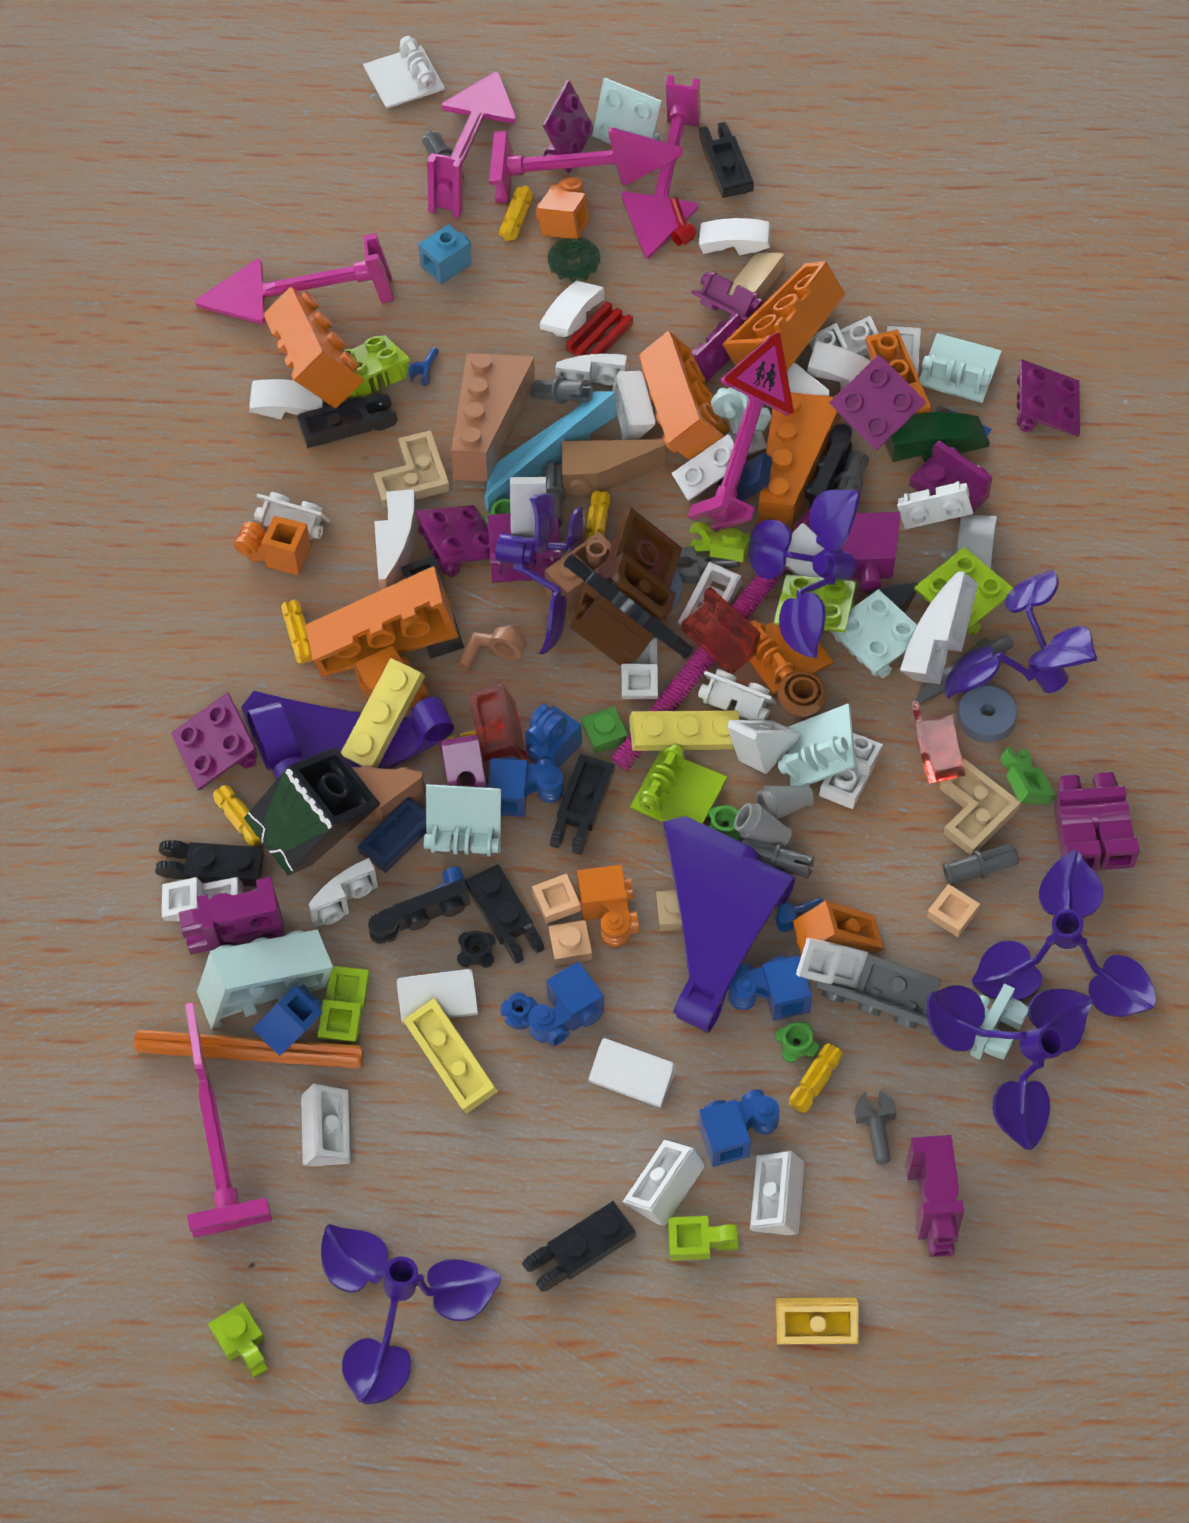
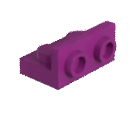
M937 441L933 445L932 456L910 477L909 485L918 492L929 489L930 496L936 495V487L953 484L957 481L960 484L967 483L970 495L969 500L974 513L989 498L992 477L983 467L974 465L961 456L955 448L948 447L941 441Z

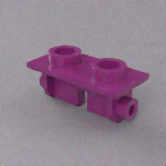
M705 272L700 281L704 285L702 290H692L691 292L701 298L700 304L716 311L721 308L729 312L727 316L729 319L739 314L742 324L754 314V311L756 312L763 305V300L760 299L759 294L740 285L736 286L733 295L729 294L734 282L716 272Z
M736 314L731 320L720 321L718 327L705 338L707 343H700L692 351L704 375L705 382H708L731 359L722 344L742 325L739 314Z

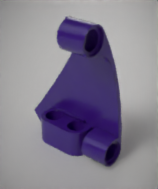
M253 691L241 706L242 713L267 770L273 771L276 780L289 765L337 747L341 752L361 715V712L304 703L258 691ZM428 697L410 709L409 715L404 717L378 769L394 767L429 749L452 734L454 724L441 698ZM346 759L348 763L351 765V767H361L360 765Z
M687 816L664 821L663 823L675 883L689 979L677 1000L673 1013L676 1014L678 1019L709 1033L719 1018L727 991L736 972L776 906L780 907L788 900L796 878L762 862L759 854L750 846Z

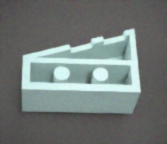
M318 929L307 932L293 931L286 936L272 939L258 938L250 943L237 946L223 945L210 951L197 994L210 1028L213 1030L223 1026L222 1018L241 1011L244 1012L245 1017L257 1013L255 1006L276 998L279 1001L294 986L300 987L304 984L310 993L325 988L333 966Z

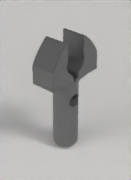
M685 547L681 550L677 566L688 564L691 567L676 568L683 583L696 584L699 582V576L705 571L709 562L725 569L739 567L740 562L710 556L701 557L695 553L694 547Z
M879 1091L878 1099L881 1109L878 1112V1116H875L874 1112L867 1106V1095L864 1092L855 1106L856 1123H865L870 1127L875 1162L879 1165H884L891 1160L885 1124L888 1120H895V1104L888 1095Z

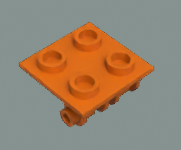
M752 620L746 624L747 631L752 632L756 636L754 644L749 634L735 640L737 646L772 694L778 692L779 684L783 678L793 672L804 671L814 674L834 664V661L820 642L817 658L807 657L794 651L786 643L780 632L779 625H774V621L764 625L756 620Z

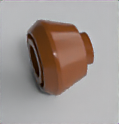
M793 672L784 677L780 682L778 699L790 716L805 719L811 717L824 707L827 700V688L818 676L810 672Z

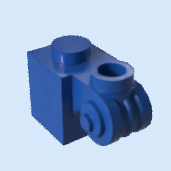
M546 703L542 704L533 712L529 729L525 732L526 753L535 764L540 759L554 760L559 768L581 746L582 725L553 705L551 707Z
M514 757L491 758L488 788L501 789V816L525 817L526 801L531 793L538 792L540 800L546 803L556 802L562 797L564 792L563 774L558 769L557 762L551 759H540L536 764H528L527 760H519Z
M800 955L790 958L788 956H778L769 960L768 963H763L762 967L754 969L750 964L740 965L728 989L730 1004L735 1009L741 1011L749 1010L754 1006L756 997H763L768 1002L773 1021L810 1013L812 994L807 978L796 975L801 959Z
M579 961L546 980L547 997L554 1008L552 1009L545 1004L534 1006L528 1015L529 1032L536 1041L541 1043L548 1042L550 1046L554 1047L563 1043L569 1037V1030L573 1032L581 1026H591L600 1019L604 1013V995Z
M304 984L300 987L294 986L252 1029L280 1056L323 1013L319 1008L323 1002L319 998H315L314 993H310Z
M758 1089L745 1093L741 1097L742 1101L737 1102V1099L729 1102L716 1100L699 1110L698 1126L712 1167L750 1157L751 1140L747 1131L749 1128L753 1127L754 1131L762 1135L775 1131L779 1123L780 1114L779 1105L776 1100L765 1096L763 1090Z

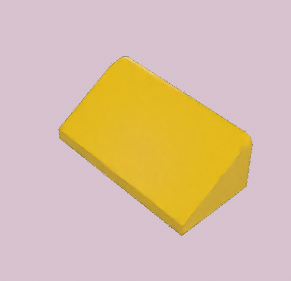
M857 1298L775 1299L777 1344H859Z

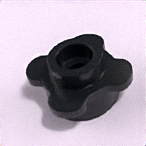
M474 930L464 932L459 936L458 942L461 945V953L457 956V962L460 966L468 967L474 964L488 968L493 965L495 959L492 955V947L496 943L494 935ZM478 947L480 951L474 952L473 949Z

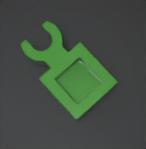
M1007 747L1000 756V760L1009 770L1006 777L1020 803L1049 805L1056 797V794L1042 769L1031 765L1032 757L1025 748H1022L1016 755L1011 747Z

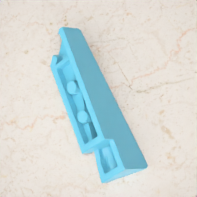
M594 391L588 402H581L570 414L565 415L499 460L487 481L486 493L484 495L485 509L490 512L492 505L496 501L510 498V477H541L543 475V467L548 462L560 464L562 462V441L590 440L591 433L616 417V394L613 391Z

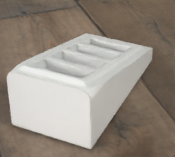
M709 562L678 621V625L707 637L723 618L721 613L723 615L726 613V610L735 598L742 584L741 575ZM712 581L727 587L725 592L710 586ZM706 592L721 598L718 610L715 609L716 605L712 602L713 600L704 596ZM699 603L715 609V611L711 614L697 606ZM693 614L709 620V623L705 626L690 618Z

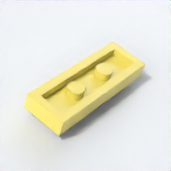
M390 658L341 751L344 758L360 766L371 765L378 768L425 678L423 673Z
M738 710L632 711L629 716L632 751H664L665 748L671 747L672 744H677L684 750H735L727 726L729 720H739Z
M435 998L403 1020L466 1114L498 1092Z

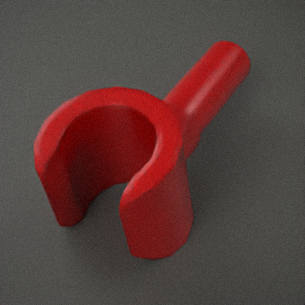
M678 197L670 199L678 228L671 232V237L677 246H681L682 244L686 245L695 238L696 229L691 223L686 222Z

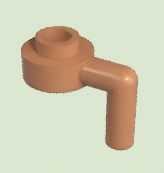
M512 626L498 627L494 630L493 634L474 632L469 637L456 666L462 671H469L480 647L490 648L496 655L504 659L518 660L526 648V640L523 634Z

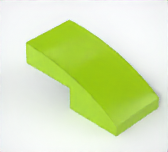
M333 966L329 976L326 1000L323 999V1013L320 1017L318 1039L357 1042L370 978L369 970Z

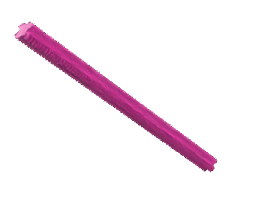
M809 509L806 512V514L797 523V525L794 527L791 533H793L802 523L805 524L811 530L809 524V516L811 509ZM786 566L782 574L775 579H764L758 575L754 577L727 611L728 616L723 617L649 711H675L674 709H678L680 703L690 693V690H693L692 687H695V684L703 677L704 672L708 671L710 665L715 662V659L727 647V643L729 644L732 637H735V634L739 631V624H745L747 619L750 618L749 616L757 609L759 603L764 600L766 594H769L771 588L783 576V573L788 569ZM737 619H738L739 622H738V627H737V629H736L734 626H736V622H737ZM631 733L611 757V760L616 762L621 769L624 768L629 771L628 767L631 768V764H634V761H637V758L640 757L639 754H642L641 751H632Z

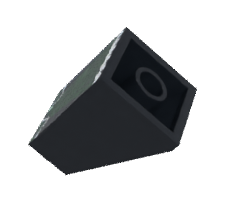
M337 747L289 765L244 819L289 876L313 865L376 810L380 803Z

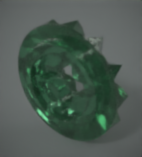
M562 239L555 243L548 253L551 273H556L560 280L570 278L574 283L577 278H583L587 281L589 274L597 273L598 265L600 264V252L592 242L586 239ZM580 256V263L574 262L572 265H568V259L573 261Z

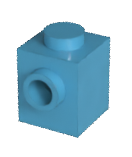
M447 224L418 244L420 266L440 284H443L471 265V243L468 237L462 232L458 233L450 224Z

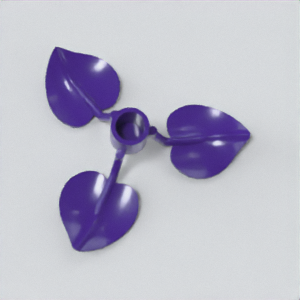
M827 490L819 494L814 500L810 510L809 524L811 530L818 535L816 543L825 549L815 556L788 551L792 540V533L786 524L778 520H766L755 526L750 536V562L755 573L761 578L775 579L780 576L786 566V557L812 562L815 573L824 578L798 590L797 599L790 598L785 600L780 610L779 627L784 640L794 651L807 657H818V645L823 634L826 618L822 599L817 594L811 592L826 585H835L836 579L847 580L853 575L855 570L853 555L840 548L847 541L856 517L861 494L858 490Z
M547 493L539 494L529 499L535 518L534 537L501 533L495 549L496 561L514 564V571L524 573L553 592L549 607L546 637L543 647L538 654H545L551 650L563 633L566 619V597L561 595L562 590L560 587L528 569L525 565L527 563L532 564L536 553L543 554L546 549L567 550V554L584 543L586 523L585 509L582 507L576 508L572 513L569 523L568 541L564 543H549V537L555 528L558 502L556 496Z
M1047 570L1042 574H1037L1023 580L1006 597L1005 605L1010 612L1018 613L1026 609L1027 617L1042 649L1030 657L1029 669H1026L1003 653L995 654L990 646L975 649L964 655L951 669L945 686V694L948 699L957 693L975 689L990 681L998 672L1000 662L1006 663L1023 674L1028 681L1035 678L1045 693H1054L1064 687L1069 679L1063 668L1097 661L1092 634L1085 626H1075L1066 629L1054 636L1050 645L1046 644L1033 611L1035 606L1046 604L1055 595L1059 586V579L1054 570Z
M1073 850L1060 858L1049 869L1040 884V904L1046 913L1054 915L1051 935L1046 937V942L1037 955L1031 959L1028 948L1019 942L1011 940L998 942L984 953L972 979L973 986L982 994L996 1000L1005 983L1015 988L1013 998L1019 1001L1025 1000L1035 994L1042 985V975L1035 965L1041 962L1052 945L1056 944L1063 949H1072L1080 946L1092 971L1097 974L1090 981L1088 987L1089 997L1093 998V1005L1096 1009L1109 1016L1124 1017L1149 1011L1156 1003L1153 984L1139 963L1124 955H1112L1106 959L1101 969L1087 945V939L1082 937L1084 925L1082 918L1090 916L1100 907L1104 892L1098 875L1085 862L1077 850Z
M955 985L930 992L926 1008L928 1023L932 1033L944 1047L953 1051H968L973 1047L976 1035L1020 1041L1022 1054L1031 1060L1032 1064L1020 1074L1019 1083L1007 1081L998 1087L993 1098L992 1109L994 1118L1004 1133L1022 1148L1027 1150L1033 1149L1045 1131L1050 1113V1099L1045 1086L1041 1082H1027V1079L1037 1069L1044 1067V1060L1058 1057L1063 1052L1071 1051L1078 1045L1085 1030L1087 1016L1094 1001L1093 998L1068 989L1042 991L1034 996L1028 1007L1029 1020L1037 1029L1027 1032H1008L979 1028L985 1019V1008L981 998L972 989Z
M328 1224L324 1230L321 1243V1261L324 1273L330 1283L342 1291L355 1293L362 1290L368 1280L373 1284H377L384 1279V1291L391 1298L382 1344L370 1338L361 1339L350 1345L343 1356L342 1374L356 1399L363 1404L384 1402L396 1395L406 1384L411 1371L409 1353L401 1347L389 1346L398 1303L399 1301L411 1298L416 1291V1286L420 1288L424 1295L434 1296L433 1306L439 1315L451 1321H467L478 1316L485 1309L500 1285L501 1275L486 1266L474 1262L449 1259L440 1261L429 1269L427 1273L428 1287L424 1282V1276L418 1274L417 1265L410 1258L399 1256L388 1262L387 1247L376 1235L363 1230L342 1228Z

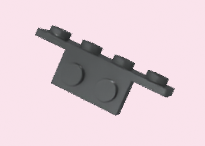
M868 954L856 989L816 981L814 987L822 989V996L827 999L843 1003L844 999L847 998L859 1002L858 1009L877 1016H880L881 1011L895 1015L894 1022L916 1029L917 1024L930 1028L926 1011L927 998L930 992L939 990L942 978L873 954Z

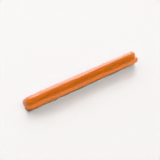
M138 1030L135 1033L134 1048L138 1053L193 1057L190 1033ZM200 1034L205 1058L357 1069L361 1067L363 1062V1049L359 1045L295 1041L279 1056L262 1038Z

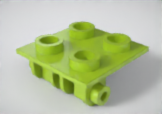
M386 335L374 336L367 339L365 344L353 349H344V351L350 353L359 363L357 370L364 379L348 396L349 399L371 394V387L375 392L378 391L379 385L376 376H378L384 388L388 387V383L391 385L406 379L409 369L407 362L411 360Z
M963 547L915 586L914 590L926 602L931 604L941 589L958 571L969 575L978 583L966 634L969 633L974 636L982 627L978 622L1006 600L1013 587L968 549Z
M786 574L774 625H779L780 610L785 600L790 598L797 599L798 590L824 578ZM836 579L835 585H826L811 592L817 594L824 603L826 611L825 631L846 632L850 610L854 607L853 596L856 582Z
M672 744L671 747L659 752L631 803L630 809L663 823L664 821L687 816L703 824L728 776L686 760L683 755L684 749L677 744Z

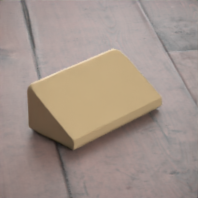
M755 253L733 281L734 283L729 294L733 295L736 286L740 285L759 294L761 299L784 270L785 255L782 253Z

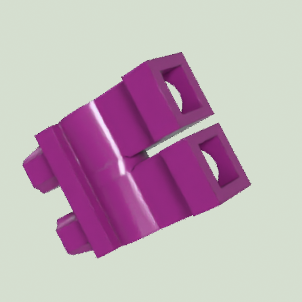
M1103 772L1094 775L1092 781L1093 788L1087 789L1081 788L1079 776H1061L1054 805L1061 858L1067 853L1077 850L1083 858H1087L1085 862L1093 871L1097 870L1099 861L1101 870L1134 868L1140 848L1137 837L1134 838L1125 786H1118L1113 772ZM1121 855H1124L1122 858H1118V859H1114V858H1111V857H1110V856H1121Z
M271 877L256 880L257 890L236 895L219 893L209 899L208 894L197 896L198 908L178 912L181 930L184 938L186 937L190 955L209 950L212 951L223 945L237 946L247 944L258 938L272 939L286 936L280 905Z
M952 1135L911 1137L905 1167L907 1180L918 1179L921 1199L917 1213V1238L927 1239L929 1257L952 1256L955 1251L954 1242L958 1240V1233L964 1215L963 1200L956 1201L959 1186Z

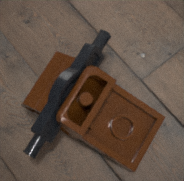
M632 507L622 512L604 565L593 570L574 554L568 556L564 562V567L571 570L585 582L570 628L620 666L621 664H631L636 661L655 636L680 654L682 658H687L692 653L693 646L689 645L659 621L661 618L665 620L672 609L676 593L670 587L682 547Z

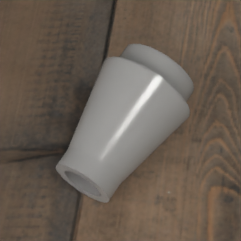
M808 784L801 786H765L763 790L756 793V803L760 804L778 820L804 807L812 806L814 801L812 790Z
M746 803L743 805L734 821V828L740 832L741 837L776 846L778 843L785 846L792 834L791 828L781 823L758 803L754 805Z

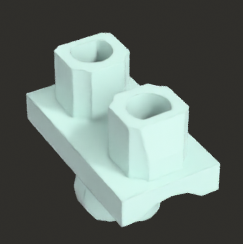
M731 387L728 389L720 388L711 400L713 412L718 416L729 418L737 437L748 402V396ZM762 407L755 428L756 431H765L770 422L771 414L768 408Z
M1004 983L990 1010L987 1008L990 1002L989 998L984 995L979 996L985 1008V1019L980 1026L981 1029L1001 1031L997 1029L1000 1022L1017 1030L1021 1029L1028 1015V1006L1012 997L1015 988ZM976 1035L975 1044L970 1055L980 1060L985 1052L1004 1060L1014 1039L988 1038Z

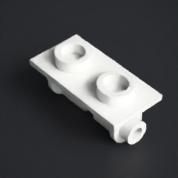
M729 434L671 473L688 501L724 478L734 446V441Z
M959 481L936 487V495L930 496L929 489L910 494L905 493L903 498L898 499L897 504L905 529L973 514L969 500L967 483L960 484Z
M270 492L269 497L257 494V497L264 504L262 508L257 507L255 510L254 520L259 521V524L269 527L273 516L305 523L308 527L309 539L312 541L314 538L320 539L323 534V526L320 525V522H330V519L321 512L322 507L313 503L302 501L301 506L289 503L290 498L279 493Z
M717 669L715 674L707 671L704 672V675L710 681L709 685L702 684L698 693V697L703 699L704 704L728 711L733 699L738 701L734 711L738 710L739 717L747 720H767L770 709L765 708L766 704L768 703L773 706L776 704L772 696L768 695L769 689L750 682L748 687L735 682L736 676Z

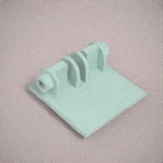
M604 78L592 137L611 144L608 132L609 128L613 127L660 141L661 134L657 133L656 124L661 100Z
M937 333L929 355L923 359V370L919 380L922 387L983 403L1002 350Z
M878 589L851 608L845 633L829 632L835 636L837 642H841L849 650L852 656L857 657L858 662L863 663L869 668L873 676L885 678L892 670L889 664L906 652L917 624Z
M849 703L788 726V728L800 733L798 741L788 750V754L783 755L782 760L778 761L780 772L783 775H790V786L810 785L856 767L851 706Z
M426 784L427 834L424 836V849H431V853H436V851L450 852V850H453V854L457 855L458 851H464L465 855H469V852L472 851V853L487 854L490 857L492 853H500L501 789Z

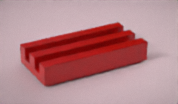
M606 301L566 342V350L576 357L590 354H605L633 325V316L629 314L624 316L623 310L618 307L615 310L612 309V304ZM615 322H618V324L599 342V344L589 354L586 353V351L595 342L597 343L604 336V333Z

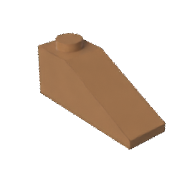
M663 439L562 441V485L566 495L585 496L592 495L596 490L601 492L607 491L666 465V445Z

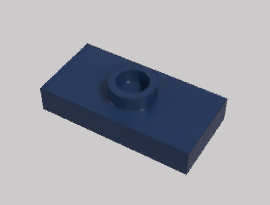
M763 452L744 464L736 489L738 492L736 499L744 501L769 486L772 457ZM723 478L718 481L717 488L722 485Z
M407 797L357 846L358 852L365 858H370L375 866L384 873H387L427 833L426 810Z

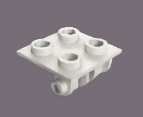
M405 36L400 40V52L363 64L386 109L445 90L422 45L418 46L417 40L410 36Z

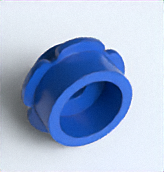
M522 992L513 993L509 996L508 1000L503 1001L500 1009L501 1015L505 1016V1022L510 1027L525 1029L529 1027V1012L538 1003L533 997H527ZM522 1007L523 1011L517 1012L516 1009Z

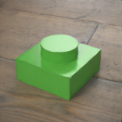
M614 706L581 718L582 729L594 754L622 745L628 737Z

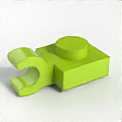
M694 522L690 527V533H697L703 539L693 538L689 544V547H694L697 552L710 551V557L744 562L749 554L751 536L749 533H743L736 528L719 529L715 533L704 522Z
M708 1215L668 1217L670 1261L711 1259L710 1248L722 1251L739 1250L737 1225L709 1227Z
M244 1303L239 1304L208 1323L210 1331L229 1362L241 1356L254 1378L268 1370L262 1354L256 1347L265 1339Z

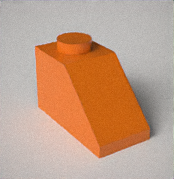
M827 900L793 921L797 936L796 943L801 954L803 953L807 938L859 948L869 954L884 949L875 915Z

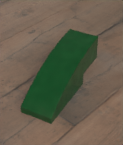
M953 412L915 413L885 442L892 462L920 455L923 461L926 462L932 456L933 445L937 441H941L948 447L955 448L960 454L986 448L990 444L978 416Z

